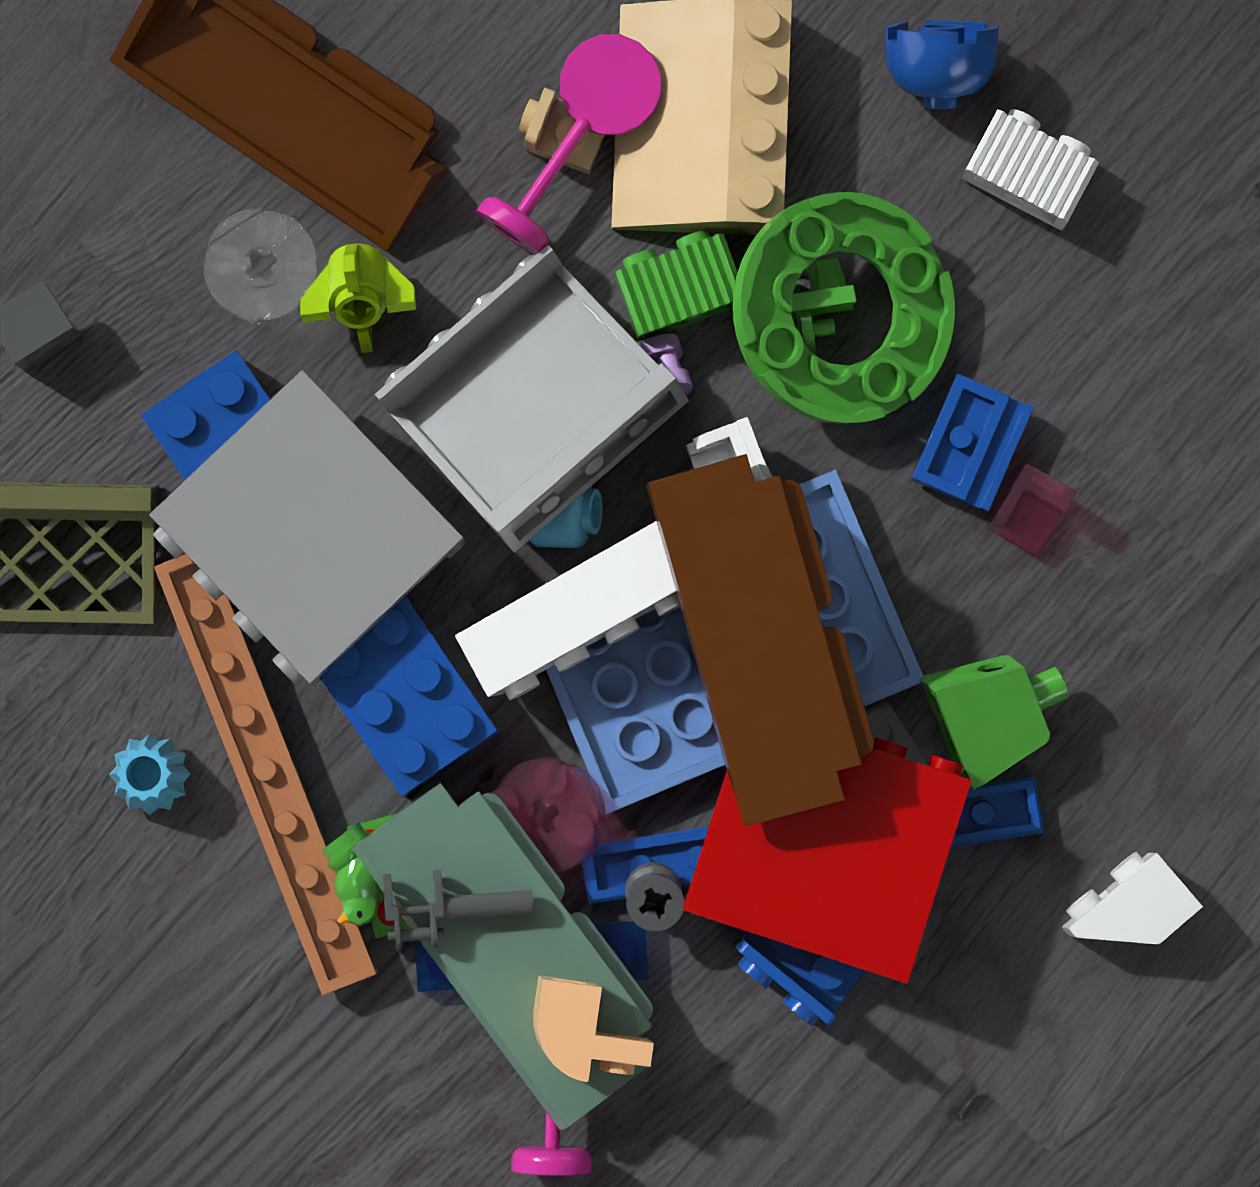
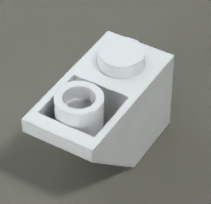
M1134 852L1111 871L1110 875L1116 881L1100 895H1097L1091 889L1066 910L1072 919L1063 925L1062 928L1069 936L1076 938L1159 945L1203 906L1158 853H1147L1142 858L1137 852Z

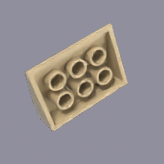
M667 0L621 5L619 34L640 42L653 55L661 73V96L654 113L639 128L622 135H615L612 230L689 233L708 230L709 233L757 235L766 223L784 210L792 0Z

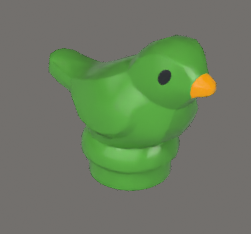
M359 822L322 849V852L330 861L327 864L329 868L337 872L334 887L336 895L342 902V913L338 918V922L340 924L351 923L361 926L368 924L374 919L382 890L352 850L354 846L371 834V831L367 834Z

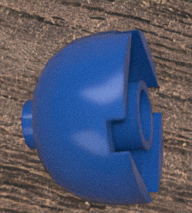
M933 20L925 21V25L919 26V31L908 30V22L893 23L885 26L887 69L894 83L904 92L924 97L925 108L950 109L958 107V97L976 93L988 82L996 67L999 50L998 25L986 28V23Z

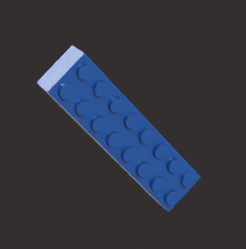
M235 350L141 414V417L184 480H186L271 398L246 361ZM407 596L399 601L320 677L401 797L407 798L500 734L498 728Z

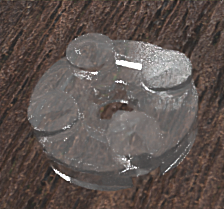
M251 208L239 211L220 223L213 231L208 242L209 248L205 256L204 278L211 295L226 312L251 325L275 323L295 314L300 310L301 297L319 276L318 255L309 234L298 221L283 213L279 214L275 211ZM256 252H259L264 258L271 255L276 257L277 263L271 267L273 275L266 280H263L260 276L253 277L252 279L247 276L246 271L252 267L249 257Z

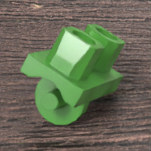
M838 258L817 260L810 264L807 270L811 291L793 294L791 314L793 320L797 319V323L794 325L800 332L803 343L813 354L816 353L815 338L835 335V325L833 318L812 321V317L853 311V304L856 303L854 285L846 286L845 277Z

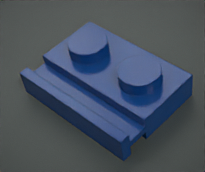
M957 374L911 481L987 513L1034 406L1027 403L1023 404L1010 398L1009 395Z

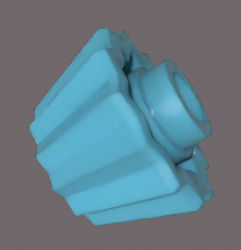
M152 734L147 735L142 741L129 739L126 750L114 754L117 766L109 774L116 782L114 795L124 798L129 810L141 808L148 815H151L158 808L170 810L174 799L185 795L183 783L191 773L183 765L185 753L174 750L171 739L159 741Z

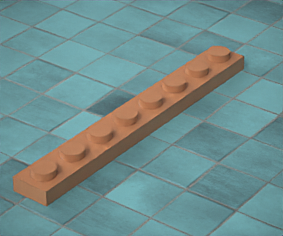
M187 554L154 566L322 996L377 974L378 971L360 926L351 923L340 924L338 922V918L342 913V902L336 895L334 887L337 872L327 865L330 861L322 852V849L328 846L244 631L232 618L236 614L232 602L225 594L216 601L201 587L192 576L200 568Z

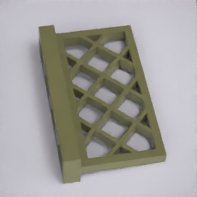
M0 482V523L5 519H18L35 536L14 557L0 545V559L6 564L0 570V580L12 570L35 593L20 608H6L0 602V621L156 623V571L154 568L156 566V538L153 536V533L156 531V522L149 514L159 506V484ZM31 519L52 520L41 530ZM62 520H76L92 537L71 558L47 536ZM88 520L109 521L98 531ZM119 521H142V546L127 560L104 535ZM39 542L63 564L42 587L19 564ZM96 543L121 566L99 588L76 565ZM141 556L142 575L133 566ZM67 571L92 594L78 609H63L47 593ZM125 571L142 588V611L120 610L104 594ZM41 599L50 609L30 608ZM98 600L107 610L87 609Z

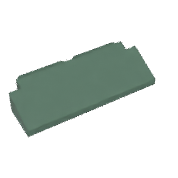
M440 783L418 797L352 848L355 855L383 892V874H391L393 905L399 907L423 906L434 901V870H441L443 897L524 890L532 891L533 914L448 920L445 916L436 917L437 928H444V937H438V947L433 948L431 939L419 941L560 1131L571 1126L647 1068V1066L635 1065L634 1075L617 1074L599 1070L600 1060L592 1059L589 1081L583 1082L561 1072L541 1050L533 1027V1010L539 975L597 983L601 986L602 991L596 1031L639 1037L652 1027L648 1020L652 1016L653 1007L651 1001L591 920L580 912L570 915L560 902L565 892L562 881L497 795L493 793L481 795L478 791L457 806ZM429 914L401 916L410 928L430 927Z

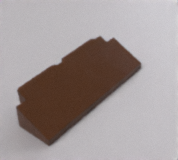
M142 0L109 60L112 64L386 251L394 246L448 169L443 163L426 153V150L439 133L438 130L433 128L436 123V114L431 106L349 50L338 48L326 55L315 47L318 42L316 29L275 0Z
M747 453L647 483L648 494L742 826H750L844 801L845 798L837 771L862 765L860 758L867 756L872 751L874 741L844 635L835 627L823 628L818 611L825 609L830 604L832 592L801 486L793 480L781 481L780 475L755 482Z

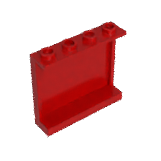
M875 737L872 751L867 756L860 758L862 765L837 771L845 798L844 801L750 826H742L726 771L682 910L908 984L973 780L961 777L964 769L962 764L930 755L928 765L926 766L905 759L908 747Z

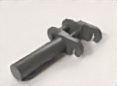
M441 870L433 871V902L423 906L399 907L393 905L391 874H383L386 921L394 920V932H388V941L395 940L396 951L401 950L402 942L430 939L433 948H437L438 937H444V928H437L436 917L445 916L448 920L533 914L531 890L443 897ZM429 914L430 927L401 929L400 916Z

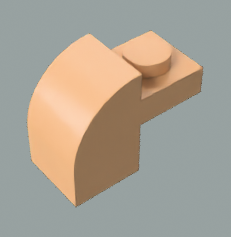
M539 975L533 1010L534 1033L541 1050L556 1068L573 1079L588 1082L592 1059L600 1060L599 1070L617 1074L634 1075L635 1065L651 1067L654 1043L648 1038L596 1031L602 991L601 986L597 983Z

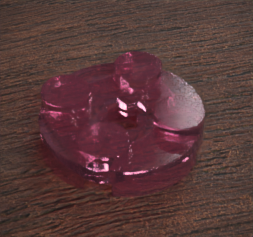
M536 758L523 762L508 771L500 780L497 789L492 793L503 801L554 872L559 873L581 864L595 851L600 841H597L601 831V823L605 822L606 808L597 783L586 770L575 764L570 765L563 760H555L557 758ZM541 800L546 807L556 805L560 814L553 819L556 827L553 831H549L546 825L540 826L537 823L535 815L538 813L537 805Z

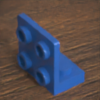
M748 931L735 946L744 955L738 962L739 967L764 988H767L773 980L789 992L782 1002L810 1026H813L819 1018L831 1026L837 1018L832 1012L866 972L864 969Z

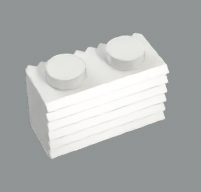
M1011 109L1008 115L1004 111L997 110L961 179L1062 231L1068 223L1099 162L1095 158L1089 157L1091 149L1084 143L1062 135L1058 141L1054 137L1038 131L1041 124L1032 116L1016 109Z

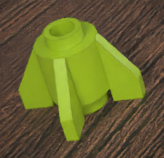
M360 243L347 244L338 248L330 256L326 267L301 297L302 323L331 320L332 311L341 324L357 329L361 352H373L371 326L380 319L386 307L388 313L416 310L415 288L378 249Z

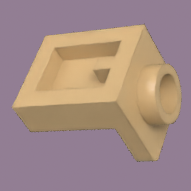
M544 88L539 102L533 99L528 101L519 125V131L526 133L524 139L526 151L550 160L576 121L567 113L563 101L556 98V91ZM587 130L564 165L589 175L605 135H599Z

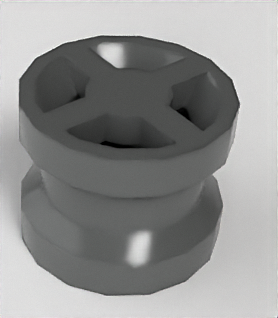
M656 862L642 864L631 872L626 880L625 897L629 917L633 922L647 931L657 932L669 929L677 923L684 910L682 909L685 903L681 881L677 873L671 867ZM645 901H648V902H650V903H655V905L657 906V908H656L655 906H651V905H649V904H647V903L644 904V902H645Z

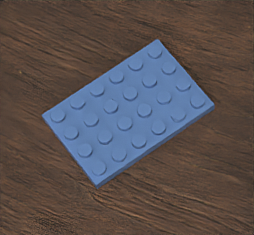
M836 469L799 484L803 490L832 592L830 604L825 609L818 611L823 628L835 627L844 635L864 707L920 684V678L924 676ZM681 607L662 616H659L656 609H653L635 619L640 628L627 637L610 645L606 638L603 637L585 647L590 657L560 673L555 665L546 669L606 814L725 765Z

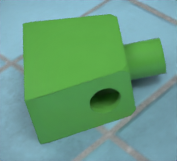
M1010 655L998 656L920 678L950 758L953 762L964 765L961 777L973 780L971 784L973 790L981 787L1045 745L1050 739V732L1041 710L1069 698L1067 686L1056 667H1052L1029 678L1025 668Z

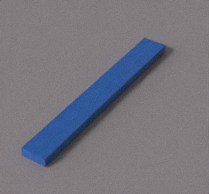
M1035 776L985 783L974 790L970 787L951 847L1044 833ZM708 827L581 846L580 852L588 904L626 898L625 885L629 875L638 866L649 862L663 863L671 867L679 876L682 889L689 888Z

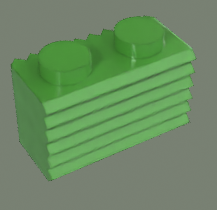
M708 230L697 231L676 241L678 249L669 253L656 256L655 250L649 249L633 254L622 261L625 268L616 271L615 278L638 341L671 332L733 309V293L738 272L723 233L710 237Z

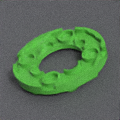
M835 192L802 200L789 206L766 223L755 236L741 261L736 276L733 293V321L738 344L746 364L761 386L783 406L799 415L820 422L834 424L861 423L886 417L885 415L897 410L908 401L916 399L932 382L944 362L951 343L955 320V298L949 271L944 272L938 255L930 243L933 241L932 237L916 219L893 203L879 197L855 192ZM834 252L855 254L874 265L887 282L893 302L892 324L882 346L868 359L849 366L828 363L811 353L803 343L800 332L795 328L791 314L793 290L802 272L817 258Z

